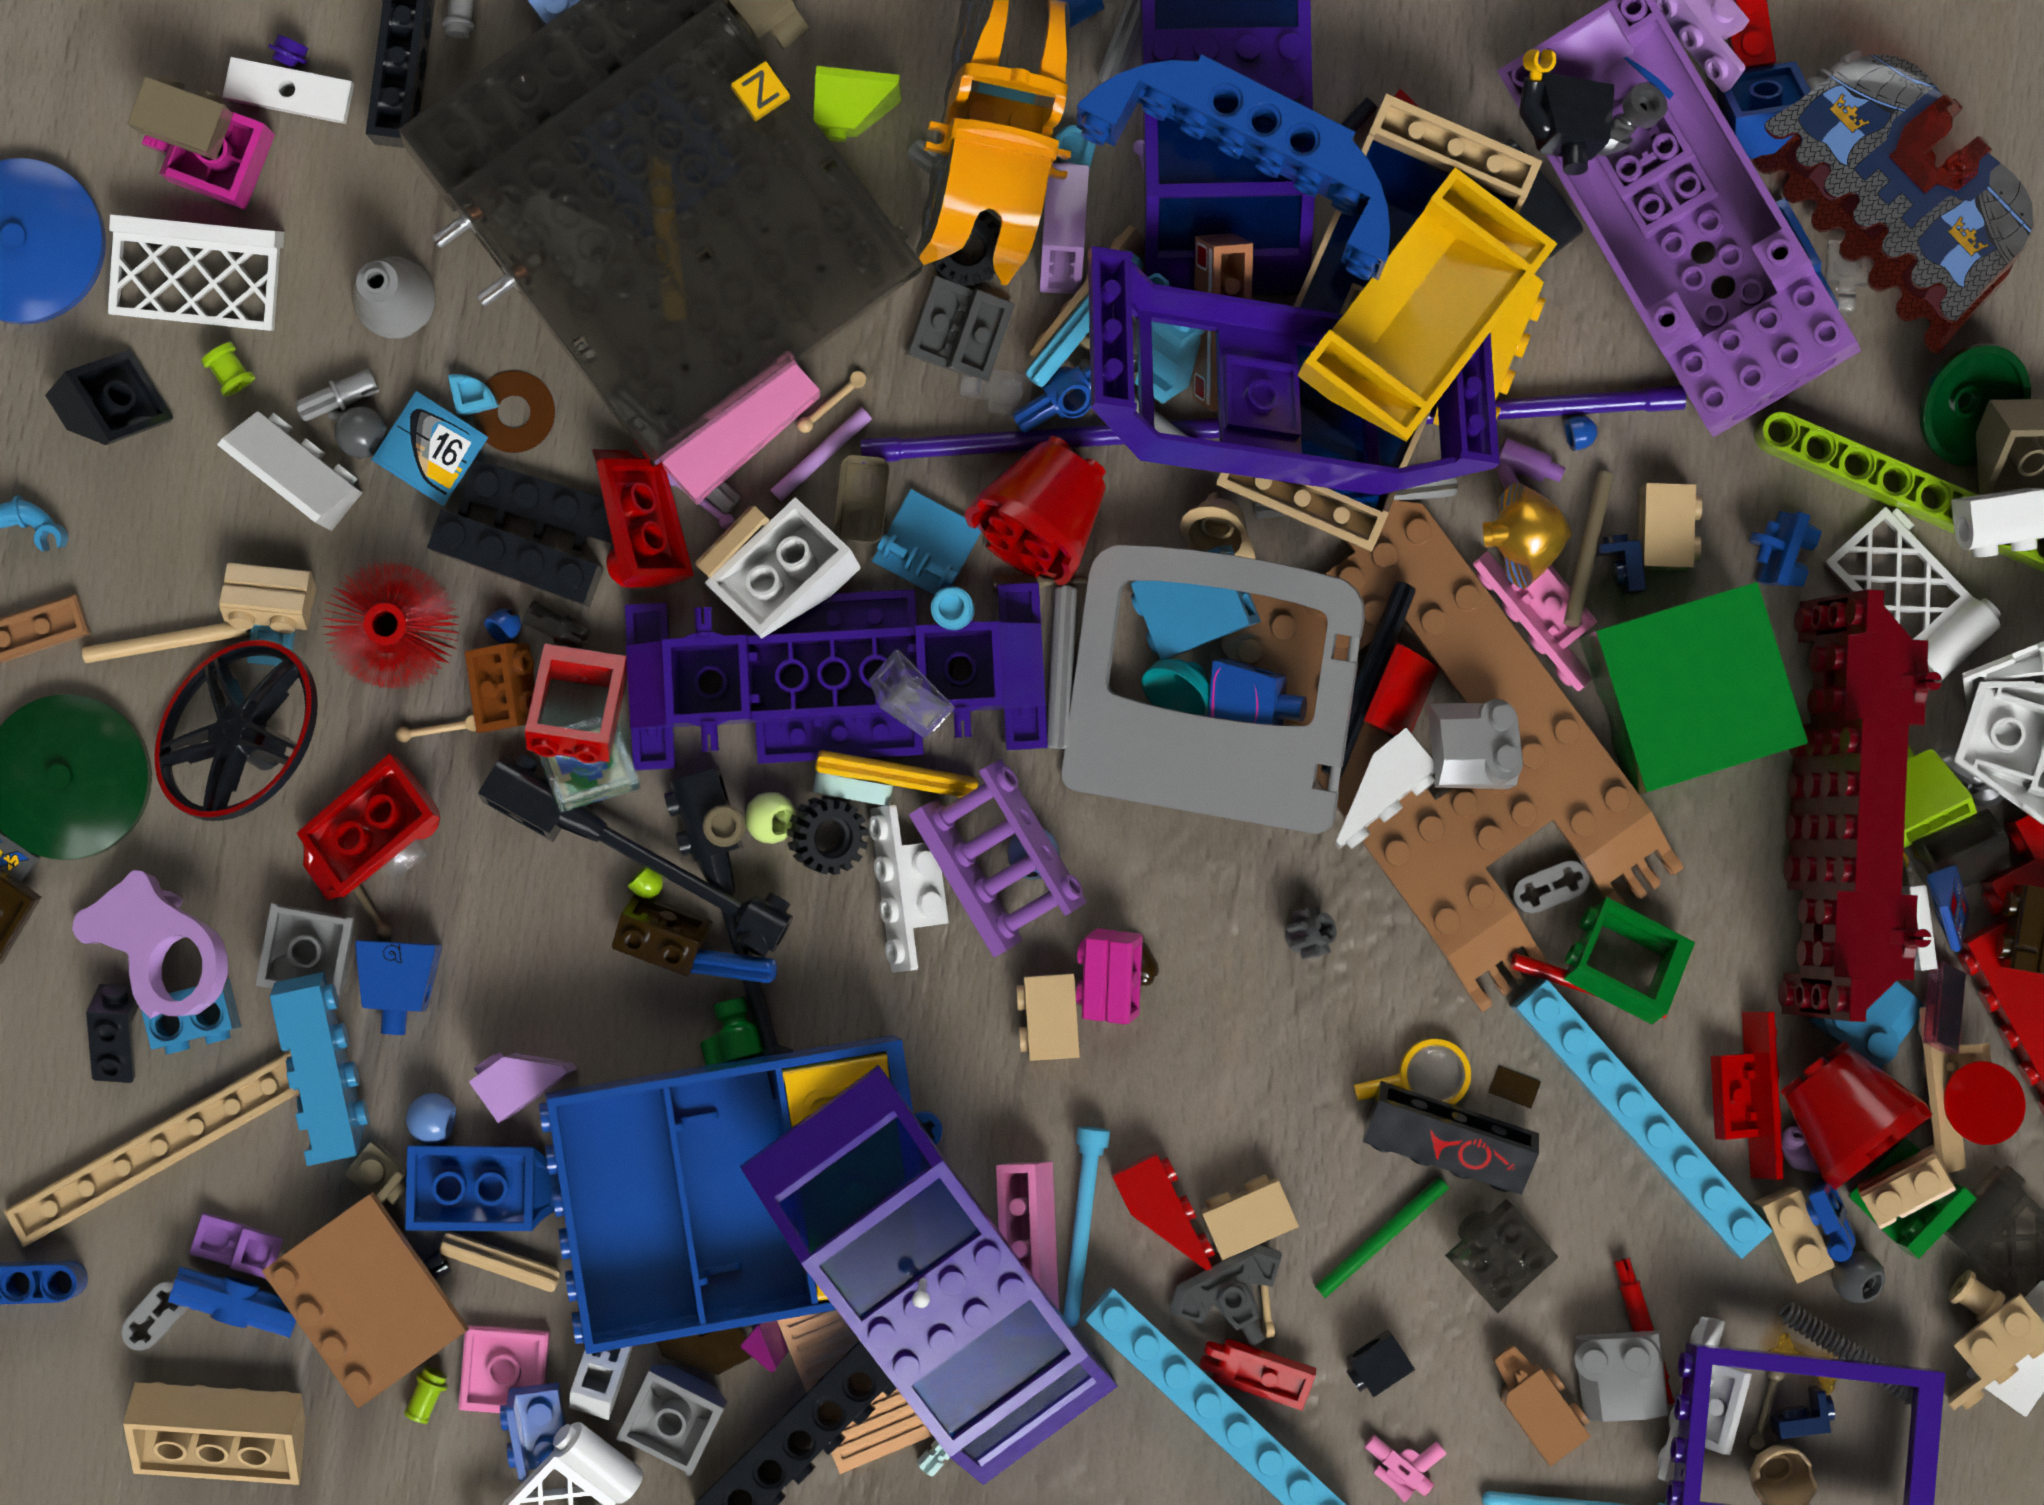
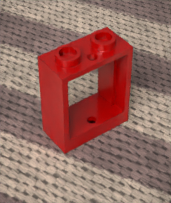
M544 644L525 727L527 750L543 757L562 755L575 757L584 763H596L598 761L609 763L628 676L627 656ZM551 679L609 688L600 733L541 724Z

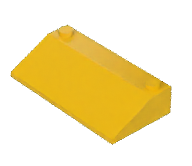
M1455 167L1429 200L1419 218L1388 256L1379 280L1371 278L1332 330L1329 329L1305 360L1297 376L1333 403L1407 442L1558 243Z

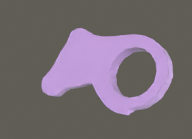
M132 870L122 882L109 890L97 902L75 915L72 931L75 937L82 943H103L128 954L132 994L139 1008L150 1019L160 1014L167 1016L199 1014L212 1005L222 994L228 976V956L219 934L207 924L179 909L183 898L171 891L161 889L159 881L155 876L144 871ZM187 937L199 949L202 957V974L199 984L192 994L181 1001H177L169 995L163 984L162 963L166 952L172 944L181 938Z

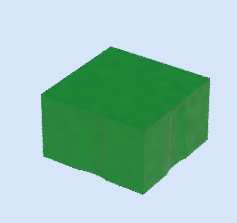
M1758 582L1600 629L1580 638L1597 695L1604 704L1609 717L1611 740L1620 769L1638 794L1651 792L1808 743Z

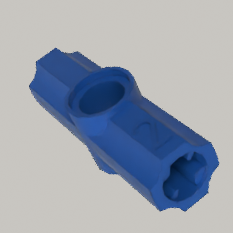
M183 1266L179 1267L168 1302L211 1314L210 1317L228 1325L246 1328L248 1325L289 1338L296 1323L295 1318L278 1294L260 1290V1286L243 1279L231 1276L220 1278Z

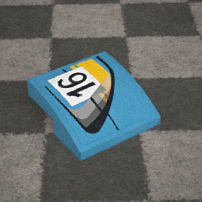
M415 391L370 460L444 506L488 437L421 393Z

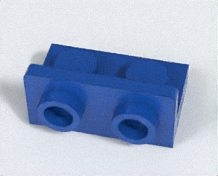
M559 1382L509 1388L506 1405L500 1406L502 1430H509L511 1442L507 1443L508 1464L510 1468L516 1467L519 1482L525 1481L529 1476V1471L536 1469L554 1451L553 1439L557 1432L566 1425Z

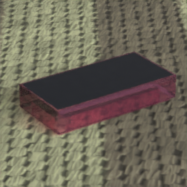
M1937 962L1938 969H1931L1929 972L1923 1043L1945 1054L1959 1053L1966 973L1946 962Z

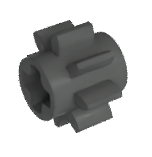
M1319 906L1292 912L1291 917L1294 922L1289 923L1285 928V939L1289 948L1294 952H1301L1302 959L1329 954L1331 951L1328 944L1335 940L1337 934L1336 925L1332 917L1327 913H1320Z

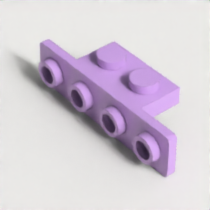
M1655 0L1676 37L1703 68L1707 76L1723 93L1730 90L1744 72L1745 65L1724 40L1742 31L1750 21L1733 0Z

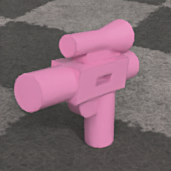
M1375 1434L1364 1445L1365 1449L1388 1467L1385 1470L1378 1465L1373 1474L1391 1487L1403 1503L1411 1497L1414 1490H1417L1423 1496H1426L1431 1491L1434 1483L1423 1473L1446 1455V1452L1437 1441L1421 1454H1418L1413 1449H1405L1398 1454Z

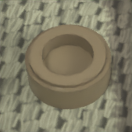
M719 805L712 808L706 814L703 821V831L706 838L714 845L720 847L733 846L743 838L746 832V820L737 808L730 805Z

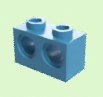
M226 979L222 994L214 1002L220 1009V1018L214 1025L205 1020L203 1011L196 1015L177 1016L180 1021V1027L176 1034L171 1035L163 1027L164 1014L150 1019L142 1011L151 1050L164 1047L165 1053L168 1055L191 1049L190 1040L205 1037L206 1044L230 1039L229 1030L241 1027L230 979ZM196 987L172 992L169 995L174 1000L181 1001L191 995Z

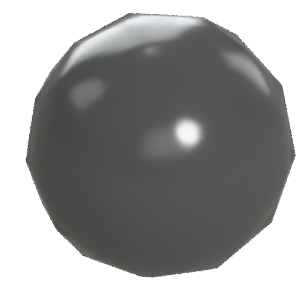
M360 406L350 408L342 413L335 424L334 436L338 446L347 455L362 459L374 455L386 437L387 427L383 418L375 410Z
M1853 1251L1849 1259L1842 1262L1836 1261L1834 1264L1835 1267L1831 1274L1833 1287L1844 1300L1851 1303H1865L1874 1300L1882 1291L1885 1283L1884 1267L1872 1254L1865 1251Z

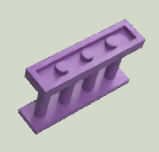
M1002 759L979 771L985 782L984 784L947 807L943 806L937 798L909 814L994 958L1022 941L1018 933L1020 927L1056 906H1059L1064 916L1087 903L1083 897V889L1080 882L1068 872L1018 788L1016 775L1009 767L1005 766ZM994 797L1007 819L968 843L963 841L954 826L955 821ZM1016 834L1028 855L989 879L985 877L976 862V857L1011 835ZM1037 869L1049 891L1011 914L1006 913L997 898V893Z

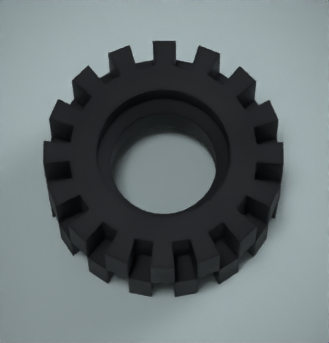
M980 212L971 231V234L979 237L983 243L984 251L982 256L976 262L970 264L959 262L954 258L953 254L934 261L933 265H935L941 277L944 276L947 280L968 288V285L981 286L985 280L989 282L994 278L993 255L1000 230L999 225H995L994 219L989 215L986 217Z
M821 796V800L815 797L809 799V806L801 804L797 808L801 812L799 817L792 815L789 820L795 823L794 829L787 828V836L793 838V841L788 842L789 850L796 852L793 857L798 862L803 863V866L826 875L827 873L833 875L841 874L840 869L848 871L853 868L850 862L852 860L859 862L863 856L857 852L859 848L866 850L868 844L862 841V836L869 835L868 828L861 825L866 822L863 815L856 813L858 809L853 805L828 796ZM834 820L839 825L841 831L839 842L833 849L821 851L816 846L814 840L816 829L822 822Z

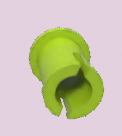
M424 1367L423 1372L417 1373L415 1378L418 1383L403 1413L407 1418L422 1424L429 1422V1417L441 1391H446L448 1387L446 1383L447 1375L432 1367Z

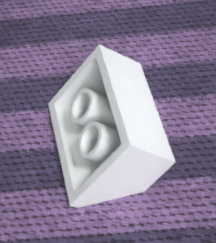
M257 411L220 440L217 444L220 448L311 520L330 531H333L363 493L353 485L357 481L353 474L340 464H337L334 469L321 460L326 453L307 438L302 443L295 440L289 435L293 427L274 412L268 418Z

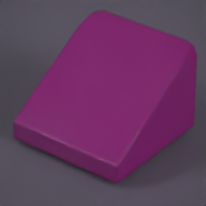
M777 1321L757 1324L741 1344L743 1350L772 1373L789 1352Z

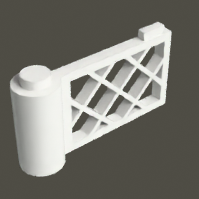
M1885 507L1823 564L1850 592L1863 590L1856 582H1865V590L1871 589V582L1894 583V606H1884L1889 612H1893V617L1899 624L1900 612L1923 613V631L1914 640H1929V672L1939 673L1942 680L1934 682L1940 683L2001 628L2000 621L1998 620L2001 613L1988 599L1983 598L1980 601L1974 598L1909 531L1914 524L1898 508L1891 512ZM1883 520L1895 532V548L1872 547L1873 529ZM1866 536V547L1856 546ZM1902 540H1903L1910 548H1902ZM1847 553H1865V576L1849 575L1837 562ZM1872 554H1895L1894 577L1871 576ZM1902 555H1917L1924 562V578L1901 577ZM1931 570H1932L1939 578H1931ZM1901 583L1924 584L1923 607L1900 606ZM1931 585H1946L1958 599L1948 608L1930 607ZM1930 613L1940 614L1933 622L1930 623Z
M575 1422L571 1425L566 1424L557 1432L553 1439L554 1451L502 1505H519L520 1503L538 1501V1505H543L545 1500L567 1498L568 1505H573V1497L590 1495L599 1501L597 1505L621 1504L627 1501L638 1489L643 1479V1470L581 1422ZM554 1468L567 1477V1488L543 1490L542 1481ZM572 1482L578 1485V1487H572Z

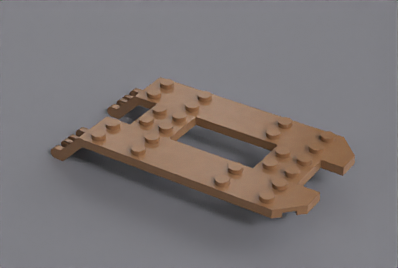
M1393 500L1388 517L1373 551H1367L1345 541L1353 551V554L1325 573L1326 575L1350 582L1359 591L1364 601L1365 618L1358 653L1371 644L1394 584L1397 581H1401L1415 587L1416 592L1404 622L1464 703H1486L1492 699H1502L1514 708L1518 717L1523 766L1517 785L1510 789L1452 788L1437 800L1434 799L1428 789L1417 797L1411 791L1399 801L1403 808L1385 823L1379 817L1366 827L1371 834L1362 841V844L1440 949L1465 992L1480 1012L1483 1013L1492 1006L1493 1002L1476 982L1475 979L1487 971L1494 981L1493 984L1502 996H1507L1512 992V989L1499 972L1496 964L1501 962L1518 986L1526 982V977L1524 973L1510 969L1511 958L1509 955L1521 947L1527 957L1549 964L1534 942L1517 910L1486 868L1552 821L1577 854L1602 900L1608 897L1627 907L1623 898L1615 892L1611 885V882L1620 875L1636 899L1641 900L1647 895L1645 889L1631 870L1633 866H1635L1652 890L1659 887L1661 883L1659 877L1648 867L1644 860L1645 857L1654 851L1669 875L1674 876L1684 867L1672 851L1652 811L1425 506L1419 503ZM1376 503L1367 505L1372 508H1375ZM1250 593L1261 622L1223 637L1221 651L1228 659L1286 675V694L1305 696L1307 698V711L1304 721L1283 719V725L1307 726L1313 721L1328 625L1327 617L1322 611L1290 601ZM1337 634L1334 659L1347 661L1350 636ZM1365 721L1339 781L1337 810L1344 819L1348 815L1373 754L1391 740L1387 733L1370 727ZM1318 764L1316 781L1322 789L1328 790L1330 776L1323 773L1321 770L1322 764Z

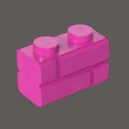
M1099 928L1093 930L1085 936L1084 940H1081L1078 947L1077 960L1079 964L1083 965V980H1080L1077 985L1076 1003L1082 1005L1081 1017L1083 1019L1125 1025L1131 1023L1139 1016L1142 934Z

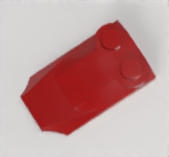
M592 449L614 544V549L608 553L606 559L610 577L620 586L627 588L660 587L682 582L693 577L694 573L668 475L662 464L664 460L641 459L628 450Z
M389 753L296 833L304 846L302 865L327 901L337 897H345L415 839H426L433 835L440 823V812L416 776L398 757Z

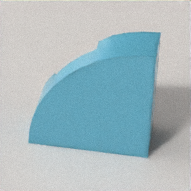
M464 374L448 375L456 413L459 417L500 407L494 393L480 380Z

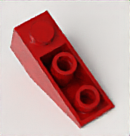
M1154 1152L1111 1173L1130 1215L1206 1271L1212 1269L1208 1258L1214 1256L1215 1253L1205 1233L1196 1235L1190 1223V1220L1197 1216L1187 1196L1184 1195L1178 1198L1171 1184L1179 1179L1168 1157L1160 1160L1157 1153Z

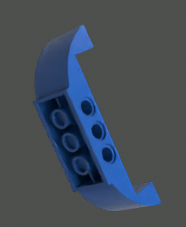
M1202 54L1198 61L1168 60L1147 63L1123 71L1098 85L1078 103L1077 128L1082 130L1081 135L1086 140L1096 145L1103 146L1106 142L1115 147L1137 103L1143 105L1142 110L1151 117L1162 121L1167 117L1181 124L1180 129L1187 135L1202 140L1205 136L1219 143L1218 149L1228 156L1240 159L1241 155L1256 162L1255 167L1262 173L1274 178H1278L1280 174L1294 181L1293 186L1298 191L1311 197H1316L1318 193L1332 200V207L1348 216H1354L1355 213L1361 215L1347 241L1341 262L1347 264L1346 270L1360 279L1369 280L1372 277L1379 280L1388 259L1390 240L1388 206L1381 182L1371 163L1353 141L1355 131ZM1218 109H1227V110L1231 111V113H1229V114H1223V113H1220V112L1217 111V110H1218ZM1256 128H1265V129H1267V130L1270 131V132H1269V133H1260V132L1256 131L1255 129H1256ZM1302 147L1305 148L1308 152L1300 153L1294 150L1293 148Z

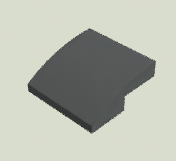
M932 276L905 354L953 372L988 382L1015 304L981 290H971L944 278Z

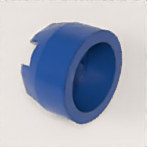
M1577 416L1564 421L1566 439L1572 451L1585 449L1593 444L1598 434L1597 426L1593 420L1586 416Z
M509 608L496 610L484 621L488 633L500 644L510 643L521 630L520 616L518 614L511 616L512 610Z

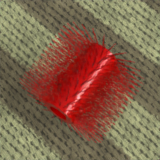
M384 561V580L382 569L380 572L378 566L377 570L375 563L374 571L376 577L374 572L372 575L369 567L368 583L365 572L363 575L361 571V575L364 578L363 581L358 579L356 582H351L349 580L354 587L353 589L350 586H345L350 592L341 589L337 590L352 602L331 595L363 613L326 602L364 618L333 611L328 612L364 621L323 619L361 625L323 627L335 630L348 629L326 633V635L337 637L338 639L332 640L338 644L337 646H347L345 648H337L342 650L339 654L346 653L345 657L348 655L354 657L347 665V667L350 664L354 665L351 672L359 671L363 666L358 674V678L361 677L366 683L368 681L370 683L375 670L372 682L375 686L378 684L381 687V680V684L385 688L384 683H386L388 670L387 688H390V670L391 688L393 689L395 681L397 689V684L400 681L399 668L402 684L404 681L406 687V682L408 685L409 678L410 680L411 677L415 679L416 669L419 680L421 678L423 681V677L420 674L421 670L425 673L427 671L435 672L434 669L426 670L425 666L439 668L434 665L436 662L433 659L449 664V662L431 649L444 655H452L422 639L444 647L456 648L418 633L454 640L419 630L458 633L451 630L428 627L459 625L452 622L437 621L460 617L455 615L453 617V615L446 613L453 611L447 607L450 604L438 603L440 601L448 602L444 599L445 597L438 598L439 594L437 593L432 596L429 595L437 586V584L433 588L430 586L433 580L431 577L427 581L425 580L419 588L425 579L426 573L420 574L415 570L409 580L411 571H409L406 565L404 569L400 563L401 572L398 583L400 567L398 566L396 579L395 565L391 561V582V566L389 563L388 567L387 563L386 569ZM395 572V579L393 583V573ZM354 583H355L356 585H357V584H358V585L360 584L362 587H361V588H360L359 586H358V587H357V586L355 587L353 584H354ZM395 616L397 619V629L389 636L386 629L387 622L391 617Z

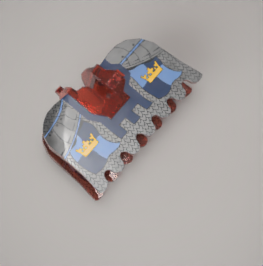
M1885 54L1859 57L1835 72L1799 101L1765 122V131L1775 139L1794 136L1776 153L1754 158L1753 165L1763 174H1772L1779 170H1784L1789 174V179L1783 187V195L1787 201L1798 204L1807 199H1812L1816 202L1817 209L1811 216L1813 229L1820 233H1827L1833 229L1844 231L1845 238L1839 246L1841 258L1847 262H1856L1862 258L1870 259L1873 262V268L1867 275L1869 287L1876 292H1883L1890 288L1899 289L1902 295L1895 306L1896 315L1901 320L1908 322L1920 317L1928 319L1930 327L1924 335V344L1931 353L1938 355L1971 316L2005 283L2033 228L2032 201L2025 186L2019 179L1990 154L1992 148L1983 136H1977L1964 148L1955 151L1945 160L1942 166L1937 168L1935 166L1936 155L1932 149L1947 137L1952 129L1953 119L1963 109V106L1955 98L1952 99L1947 94L1943 95L1929 76L1912 62L1901 57Z

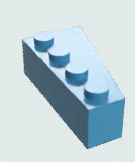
M325 972L275 982L270 993V1000L281 1050H290L291 1057L286 1059L288 1083L290 1088L293 1090L299 1089L300 1096H297V1124L299 1131L308 1129L310 1139L308 1150L304 1151L306 1165L311 1166L357 1156L365 1125L370 1123V1116L365 1099L359 1100L355 1086L360 1084L357 1065L355 1061L349 1062L345 1048L349 1047L346 1025L344 1022L338 1024L335 1009L339 1008L336 987L334 984L328 985Z

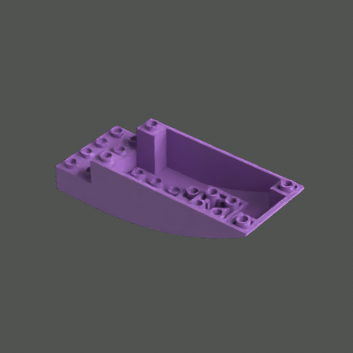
M1610 0L1533 48L1539 50V64L1541 60L1540 55L1544 49H1551L1555 52L1556 64L1548 73L1614 84L1612 119L1616 114L1624 113L1623 99L1637 84H1651L1623 57H1628L1646 68L1674 93L1670 100L1666 98L1668 106L1666 114L1653 127L1641 128L1637 126V129L1630 136V138H1633V141L1629 144V147L1606 156L1596 155L1592 160L1588 161V170L1583 174L1567 175L1563 172L1562 157L1548 154L1546 156L1654 341L1669 362L1713 437L1861 352L1857 340L1816 274L1809 257L1655 0ZM1524 54L1497 70L1518 108L1520 107L1524 78L1529 77L1530 74L1523 65L1522 59ZM1701 241H1707L1715 248L1714 258L1706 264H1698L1691 257L1693 247ZM1721 276L1731 277L1736 284L1734 293L1726 299H1719L1712 293L1714 280Z

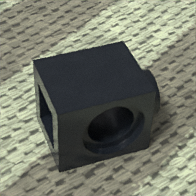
M1388 1329L1347 1356L1353 1367L1346 1372L1359 1392L1367 1388L1373 1398L1415 1370Z

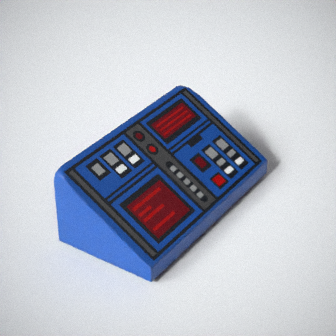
M1950 866L1927 875L1926 881L1938 922L1951 950L1957 952L1962 947L1969 907L1957 866Z

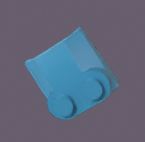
M1896 981L1866 1010V1022L1811 1017L1808 1021L1838 1045L1847 1041L1852 1048L1881 1069L1884 1064L1889 1063L1895 1058L1900 1043L1920 1017V1007L1925 1006L1915 995Z

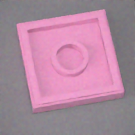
M467 1325L469 1330L465 1332L458 1410L500 1413V1406L506 1405L509 1388L546 1384L550 1331Z

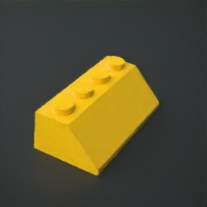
M1535 274L1490 332L1495 402L1499 392L1508 394L1516 375V371L1509 369L1514 356L1523 358L1531 338L1530 334L1525 333V329L1529 320L1538 321L1546 302V298L1539 296L1544 282ZM1437 407L1433 424L1439 426L1438 407ZM1496 407V419L1501 411L1499 407Z

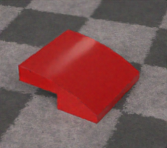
M1397 643L1364 721L1370 727L1387 733L1391 739L1405 728L1412 734L1439 669L1418 653Z

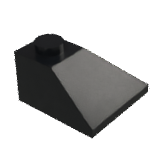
M131 349L65 371L45 395L66 430L104 445H109L171 422L174 418Z

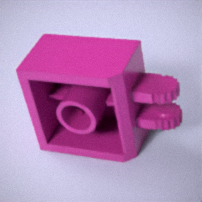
M232 112L233 116L221 146L223 152L216 160L155 138L144 136L142 141L144 146L166 154L159 174L167 181L246 211L275 134L264 123Z

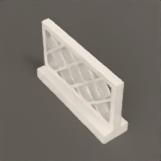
M110 214L109 231H113L108 314L274 331L280 248L284 247L285 232ZM124 241L138 242L149 255L134 270L123 259ZM148 243L160 244L162 246L154 251ZM171 246H179L190 259L175 274L159 257ZM190 248H199L203 250L199 254L195 255L190 250ZM212 250L221 251L232 264L216 278L211 275L200 261ZM230 252H239L244 254L236 260ZM253 254L268 255L267 274L255 283L241 264ZM154 261L169 279L152 293L137 275ZM193 266H196L209 281V284L192 297L178 279ZM122 268H123L124 271L128 274V275H127L126 277H124L123 279H122ZM234 270H237L249 284L250 288L233 301L219 283ZM133 280L147 298L135 308L120 307L121 289ZM267 282L265 294L260 287ZM172 284L188 301L176 312H168L157 299ZM214 288L229 306L217 316H208L197 302ZM254 292L265 304L264 321L249 320L238 307ZM150 303H152L157 310H148L144 308ZM193 307L199 315L187 314L185 312ZM234 311L240 319L226 318V316Z

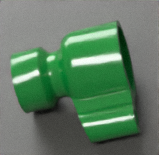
M745 997L713 1005L716 1020L722 1023V1029L700 1043L705 1066L736 1061L763 1052L756 1025L748 1022L746 1019L748 1007Z

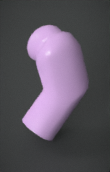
M1790 1126L1782 1131V1151L1789 1165L1797 1170L1820 1174L1799 1127Z

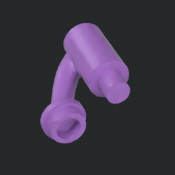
M1509 438L1504 439L1499 450L1500 464L1497 467L1500 482L1505 490L1513 483H1519L1516 473L1542 482L1544 477L1560 482L1565 467L1551 462L1552 455Z

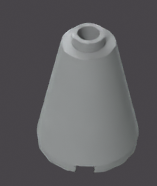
M394 256L371 261L359 270L353 289V307L360 322L372 333L387 339H401L411 336L412 333L429 322L436 305L435 288L430 277L420 265L407 258Z

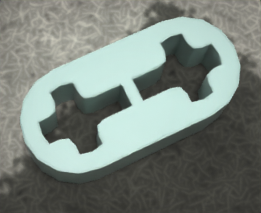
M816 771L813 792L885 806L890 805L893 785L819 773L818 771Z

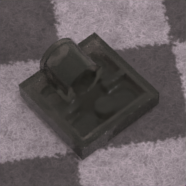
M1507 1199L1490 1214L1481 1210L1468 1215L1458 1228V1235L1461 1241L1445 1255L1497 1313L1506 1307L1558 1258L1557 1254Z

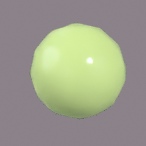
M779 792L758 794L748 803L745 812L746 828L753 838L762 843L774 844L784 841L788 837L787 828L794 829L795 823L789 820L792 815L796 816V809L791 800Z

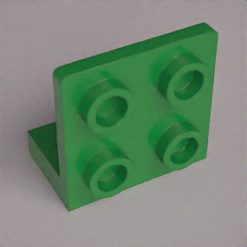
M1902 1139L1859 1183L1920 1152V1150L1909 1139ZM1954 1184L1955 1191L1904 1218L1896 1217V1222L1881 1230L1907 1255L1920 1259L1977 1198L1966 1187ZM1856 1185L1848 1193L1849 1199L1876 1224L1859 1194L1858 1185Z

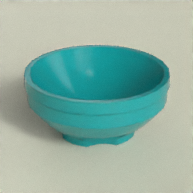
M1163 659L1156 661L1147 669L1142 677V688L1152 705L1198 715H1208L1211 685L1205 677L1204 669L1193 661L1186 662L1181 659Z

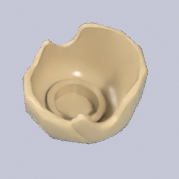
M1782 1444L1773 1445L1756 1455L1749 1472L1750 1482L1753 1491L1763 1505H1808L1817 1491V1483L1813 1475L1812 1464L1803 1452H1800L1798 1448L1792 1445Z

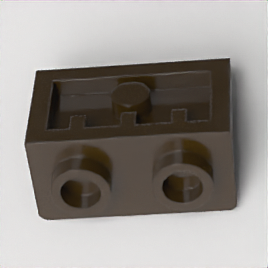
M634 894L620 915L612 948L680 975L689 976L696 955L708 937L713 921L656 899L642 898Z

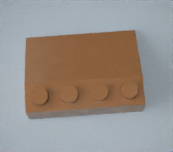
M374 1192L364 1197L262 1270L264 1276L357 1408L366 1404L469 1330L465 1321Z

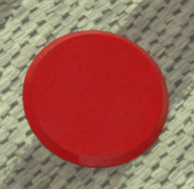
M1977 1061L1962 1066L1951 1076L1944 1092V1108L1950 1124L1957 1133L1973 1143L1994 1145L2004 1142L2018 1131L2024 1120L2026 1101L2023 1089L2016 1077L1999 1064Z

